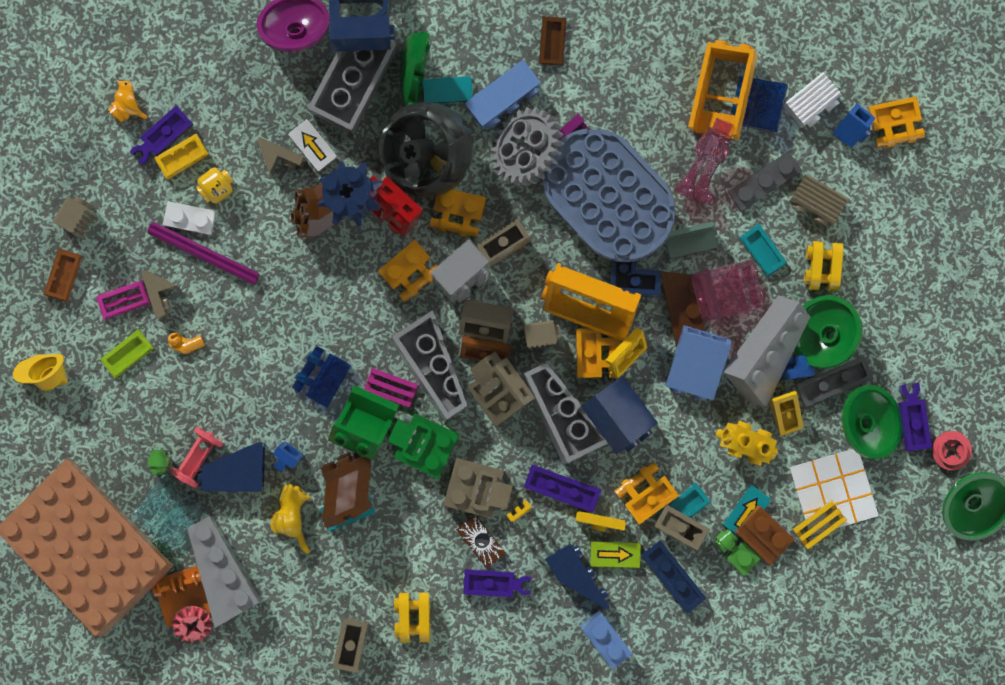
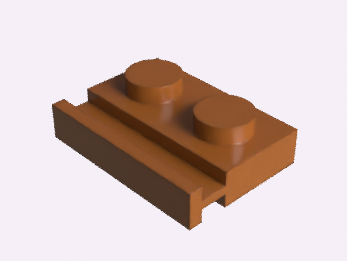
M759 505L741 523L742 525L734 531L770 566L795 540Z

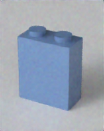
M684 325L666 379V386L678 394H683L684 392L693 394V397L698 400H714L731 348V339Z
M599 610L580 624L583 632L612 670L632 655V652Z

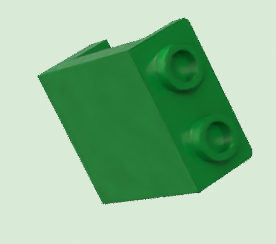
M354 385L337 422L332 426L328 441L353 451L360 456L374 460L395 419L399 404Z

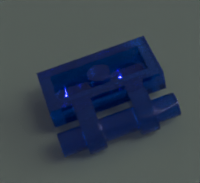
M316 345L312 353H308L305 358L307 362L301 372H297L295 376L296 381L292 388L301 392L306 384L310 387L306 396L328 408L352 365L331 353L326 361L321 360L320 357L324 349ZM317 365L321 370L316 379L312 380L309 376Z

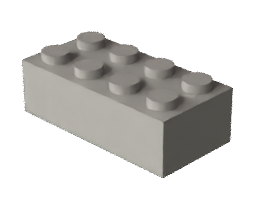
M391 41V49L337 51L308 107L310 114L354 136L398 51L397 44Z
M468 239L431 272L434 284L453 305L456 302L462 304L465 299L471 296L470 290L475 285L480 288L489 280V261Z

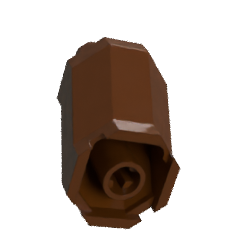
M322 183L314 188L295 190L294 200L296 205L295 210L291 211V223L296 225L297 237L301 240H311L334 225L332 224L333 212L327 207H318L317 205L323 199ZM350 189L346 194V197L350 198V193L353 192V190Z
M347 452L338 456L336 463L332 461L320 467L326 480L322 516L326 528L346 522L345 519L350 517L353 519L372 508L368 497L371 459L360 456L355 452H352L353 455L351 456V453Z

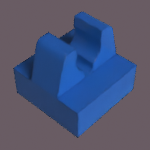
M804 355L795 356V359L794 357L790 358L780 380L785 381L815 376V370L813 366L808 365Z
M284 441L273 453L278 458L273 467L281 473L287 466L293 469L305 455Z

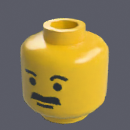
M213 167L198 178L196 189L207 203L211 201L217 204L232 193L233 188L230 183L233 182V179L225 169L221 172L218 168Z

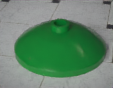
M832 295L819 296L805 303L803 307L809 314L810 319L794 351L797 356L804 355L808 365L823 369L839 366L849 360L858 349L863 333L861 317L855 307L845 299ZM831 332H835L833 339L828 338Z
M866 385L856 388L845 400L842 409V428L852 449L867 459H881L893 453L899 445L902 436L899 407L895 399L879 386Z
M977 472L959 480L949 490L943 502L942 517L948 530L960 539L974 541L987 538L1003 527L1005 524V480L991 472Z

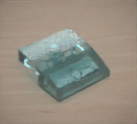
M163 475L133 515L147 527L158 533L169 544L176 546L188 531L187 529L192 526L206 507Z

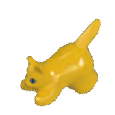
M284 485L279 500L281 509L275 512L271 518V530L275 534L297 538L300 549L305 554H309L310 550L302 532L300 509L305 501L311 499V496L307 495L300 486Z

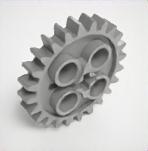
M527 107L525 112L517 110V117L509 115V123L502 122L504 129L497 130L500 136L493 139L497 146L491 148V151L496 153L491 158L496 163L493 168L499 171L498 175L504 178L505 181L516 186H520V184L528 186L529 181L536 184L537 177L545 179L544 172L548 171L551 173L550 165L558 163L554 159L555 156L562 154L557 148L564 144L558 140L563 136V133L558 131L561 126L555 122L556 118L544 110H539L536 107L531 110ZM516 138L541 152V155L538 156L513 142V139Z

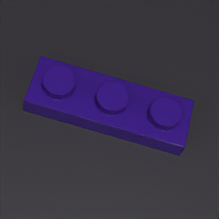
M533 464L524 484L526 489L592 513L601 493V489Z

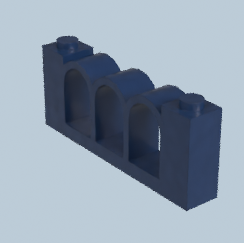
M329 0V40L332 52L391 49V40H395V25H390L388 0ZM376 3L382 7L380 12L371 16L341 17V4Z

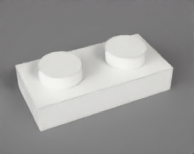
M168 201L163 226L212 235L216 211Z

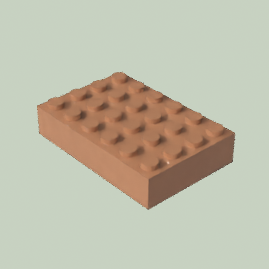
M65 459L0 524V536L94 636L104 637L174 567L173 563L75 461Z

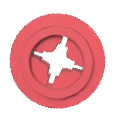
M948 431L936 437L932 445V457L938 466L946 470H959L970 461L972 447L968 438L962 433ZM959 443L955 450L958 457L950 455L944 458L948 452L944 444L951 447Z
M187 606L180 609L172 621L174 635H177L181 642L183 640L189 641L191 644L195 640L202 642L204 637L210 634L212 628L211 616L206 610L197 606ZM197 619V629L192 628L191 630L187 631V623L192 624Z

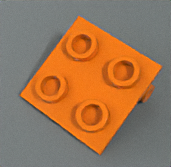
M198 565L166 575L152 588L154 596L158 597L167 627L172 626L175 614L187 606L201 607L209 614L211 613Z

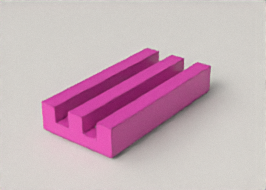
M143 280L96 296L104 320L151 304ZM136 288H140L141 292L126 296L124 298L112 301L107 304H104L103 300L108 299L110 297L122 294L124 292ZM143 297L142 301L108 313L106 311L108 308Z
M372 368L364 389L410 408L418 384ZM376 374L412 389L410 392L378 381L374 379V376ZM372 384L405 395L408 397V400L404 401L370 387Z

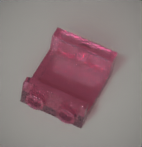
M752 259L712 270H702L690 275L703 323L757 310L765 306V295L758 281V269Z

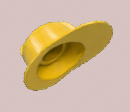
M39 354L21 361L14 368L13 379L18 383L34 384L43 391H49L57 386L66 385L68 379L63 365L64 356L61 354Z

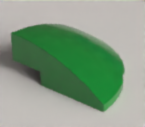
M427 32L413 33L404 39L400 60V89L404 107L417 103L425 76V64L431 47L430 33Z

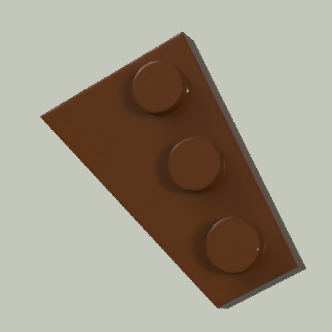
M661 271L675 347H677L684 325L703 331L709 277Z

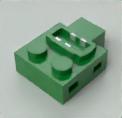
M415 413L410 424L399 419L397 420L388 442L398 446L394 456L395 459L439 479L460 434Z

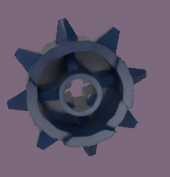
M340 161L336 170L326 177L320 178L319 181L323 184V199L317 205L318 207H327L333 212L332 224L337 225L343 219L354 221L359 227L362 226V218L369 215L370 210H380L381 207L376 202L377 188L383 185L382 181H372L367 176V163L363 162L359 167L355 168L346 167ZM351 189L353 190V192L350 193L351 197L348 198L346 197V194Z

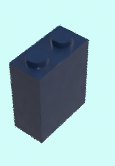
M621 376L581 406L616 454L623 449L627 452L640 444L637 439L639 438L641 442L653 434L650 429L658 424L624 376Z

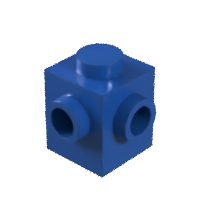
M856 103L833 133L842 143L848 144L852 148L857 141L860 143L864 142L871 133L868 128L876 118Z

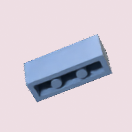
M522 60L465 102V108L482 130L486 127L490 130L501 122L499 118L506 112L508 115H511L520 108L518 103L525 98L529 101L538 95L541 82L526 62Z

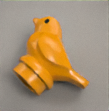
M118 80L119 88L114 95L115 102L110 104L111 106L107 111L121 124L128 120L129 116H138L146 120L148 116L138 108L132 83Z

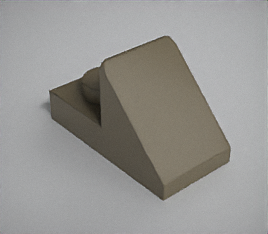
M261 137L258 138V145L271 176H273L280 159L283 160L281 164L295 170L296 166L301 169L303 168L306 161L304 156Z
M146 270L141 271L155 317L159 320L169 317L167 311L171 310L167 296L162 297V294L180 287Z
M668 505L665 506L655 524L656 528L697 551L710 531L706 526Z

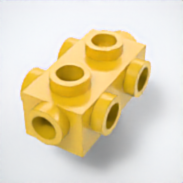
M738 421L737 425L727 423L724 430H717L716 438L721 439L719 446L728 449L727 454L737 458H741L742 455L747 456V462L758 466H761L762 462L769 464L770 460H773L778 453L777 440L771 438L772 433L762 429L754 432L751 430L752 425L742 421Z

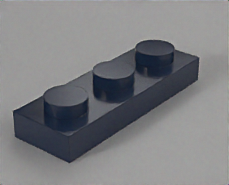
M658 540L640 555L687 614L707 599L661 540Z

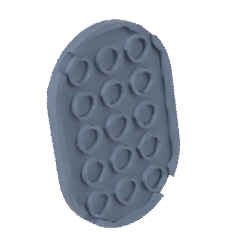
M581 129L559 140L564 143L557 148L562 154L555 156L554 159L558 163L550 165L552 172L545 171V179H543L546 197L554 210L592 251L603 258L617 262H632L646 258L656 252L668 239L675 219L674 200L670 189L663 179L626 140L611 131L604 129Z

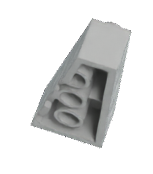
M778 295L723 371L747 401L765 408L767 407L810 319L809 314L800 302Z
M432 310L392 336L390 342L445 423L465 410L467 403L444 344L434 311Z

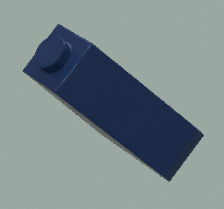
M254 443L202 466V471L198 473V486H202V491L264 492L265 443Z

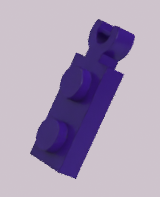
M176 105L140 137L144 143L134 146L130 153L134 156L137 152L142 151L143 157L138 162L144 165L149 161L152 152L156 156L162 154L194 124Z
M912 383L913 390L911 393L907 391L906 384L899 386V392L905 402L898 403L905 452L932 448L925 399L918 400L917 397L920 393L919 383Z
M465 569L463 594L513 597V590H518L520 594L529 595L531 590L522 589L521 583L523 581H531V577L522 576L519 579H514V572Z

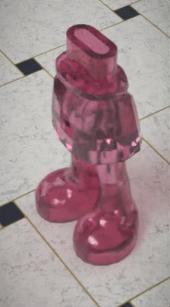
M716 118L713 127L708 128V131L704 133L693 148L697 153L695 160L685 177L676 183L674 187L675 192L691 199L695 198L708 205H714L716 197L710 192L709 186L720 163H724L730 139L732 138L730 135L733 127L732 123ZM706 162V165H705V167H704V169H703V172H702L701 176L699 177L697 183L695 184V181H696V179H697V176H698V174H699V172H700L702 166H703L704 163Z

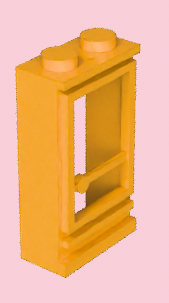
M716 40L715 43L707 42L688 125L692 132L740 141L744 115L756 62L759 57L752 46L747 44H739L738 47L730 46L728 42ZM715 59L747 64L739 98L707 94ZM706 98L732 102L734 105H737L736 114L729 115L705 111Z
M560 263L557 264L554 272L549 271L545 280V285L548 286H545L541 299L544 300L543 311L621 341L627 338L641 294L635 293L633 295L629 291H622L621 288L564 266L562 268ZM561 288L596 301V305L594 306L560 293ZM600 303L612 307V311L599 308Z

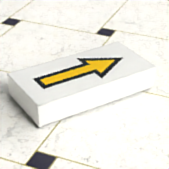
M307 119L288 134L318 172H321L338 158Z

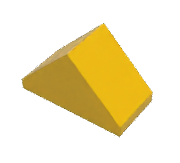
M796 391L770 399L769 405L780 436L804 428Z

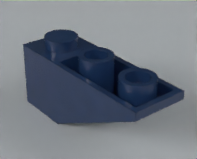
M571 543L545 558L558 581L606 610L610 608L607 604L610 601L609 596L603 587L601 589L597 588L594 581L598 578L590 566L585 568L581 559L585 557L577 545L572 547Z

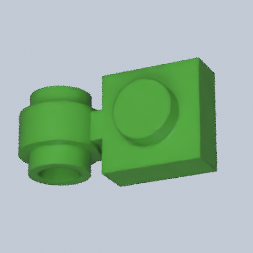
M152 450L150 457H148L150 472H152V475H166V470H169L171 465L170 455H166V450Z
M730 530L721 531L717 535V540L714 544L723 553L727 550L731 551L726 559L743 576L761 559L744 541L736 546L735 542L738 538Z

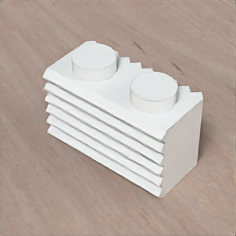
M823 72L789 99L783 107L801 129L805 125H808L810 128L821 119L819 116L821 112L825 109L830 112L839 104L837 99L842 94Z

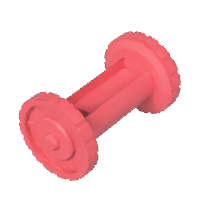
M196 426L194 431L199 437L179 469L170 467L168 470L180 482L194 488L198 486L194 477L214 445L221 448L224 445L221 440L214 437L213 433L206 432ZM201 442L208 444L205 450L200 449L199 445Z

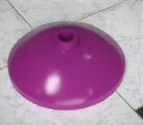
M274 0L263 8L257 19V31L260 39L270 48L284 52H297L308 49L320 42L329 30V12L326 6L319 0Z

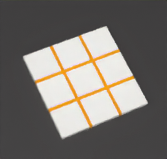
M853 449L790 467L805 519L831 500L834 501L837 508L840 509L843 516L847 519L839 527L879 516L861 456ZM831 508L808 524V530L831 514L833 510ZM837 516L834 517L832 520H830L828 523H826L812 535L821 533L827 527L836 522L839 518Z

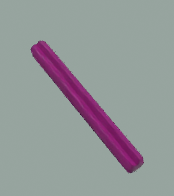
M152 222L148 227L147 233L252 285H255L259 279L260 274L168 228Z

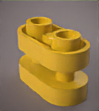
M812 241L811 246L807 245L806 260H811L809 270H805L804 284H808L809 290H819L820 284L824 283L828 284V291L839 292L843 244L832 243L830 250L824 249L823 242ZM823 259L829 260L828 274H822Z
M419 592V600H410L409 593H399V598H394V613H399V623H395V638H400V643H410L411 635H419L420 642H430L429 592ZM410 610H419V625H410Z

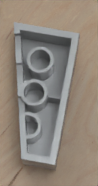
M547 363L520 376L535 397L532 402L563 465L608 444L582 409V405L572 396Z
M208 516L189 527L187 530L214 627L216 628L260 603L261 599L215 518Z

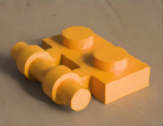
M917 96L873 105L867 108L868 112L876 118L871 124L873 132L883 130V137L875 138L876 148L883 146L890 148L894 147L897 143L907 141L909 144L916 142V139L925 138L924 129L914 130L913 123L922 120ZM904 125L905 132L893 134V127Z
M457 190L437 195L433 211L442 213L441 219L431 218L430 227L439 229V232L446 233V231L459 233L461 237H478L479 228L472 227L470 224L471 220L481 222L486 197ZM450 215L464 218L463 224L450 222Z
M414 239L378 272L393 290L401 284L405 287V290L399 294V297L406 302L411 297L415 298L419 294L418 291L428 282L430 284L433 282L431 272L438 265L435 263L430 269L425 267L424 264L431 257ZM419 270L422 275L411 284L408 278Z
M590 328L576 329L577 378H602V368H608L609 364L606 363V360H602L601 346H608V354L610 355L621 344V340L610 336L608 338H601L600 332Z
M655 462L647 467L643 466L640 468L638 474L629 480L625 479L621 482V486L614 490L619 498L627 493L632 499L624 505L638 525L679 496L665 476L657 481L652 475L660 470ZM646 480L650 486L638 494L634 488Z

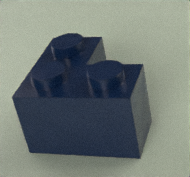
M611 260L609 284L621 288L622 291H629L633 295L639 293L641 297L658 298L660 294L661 271L636 269L637 261L617 262Z

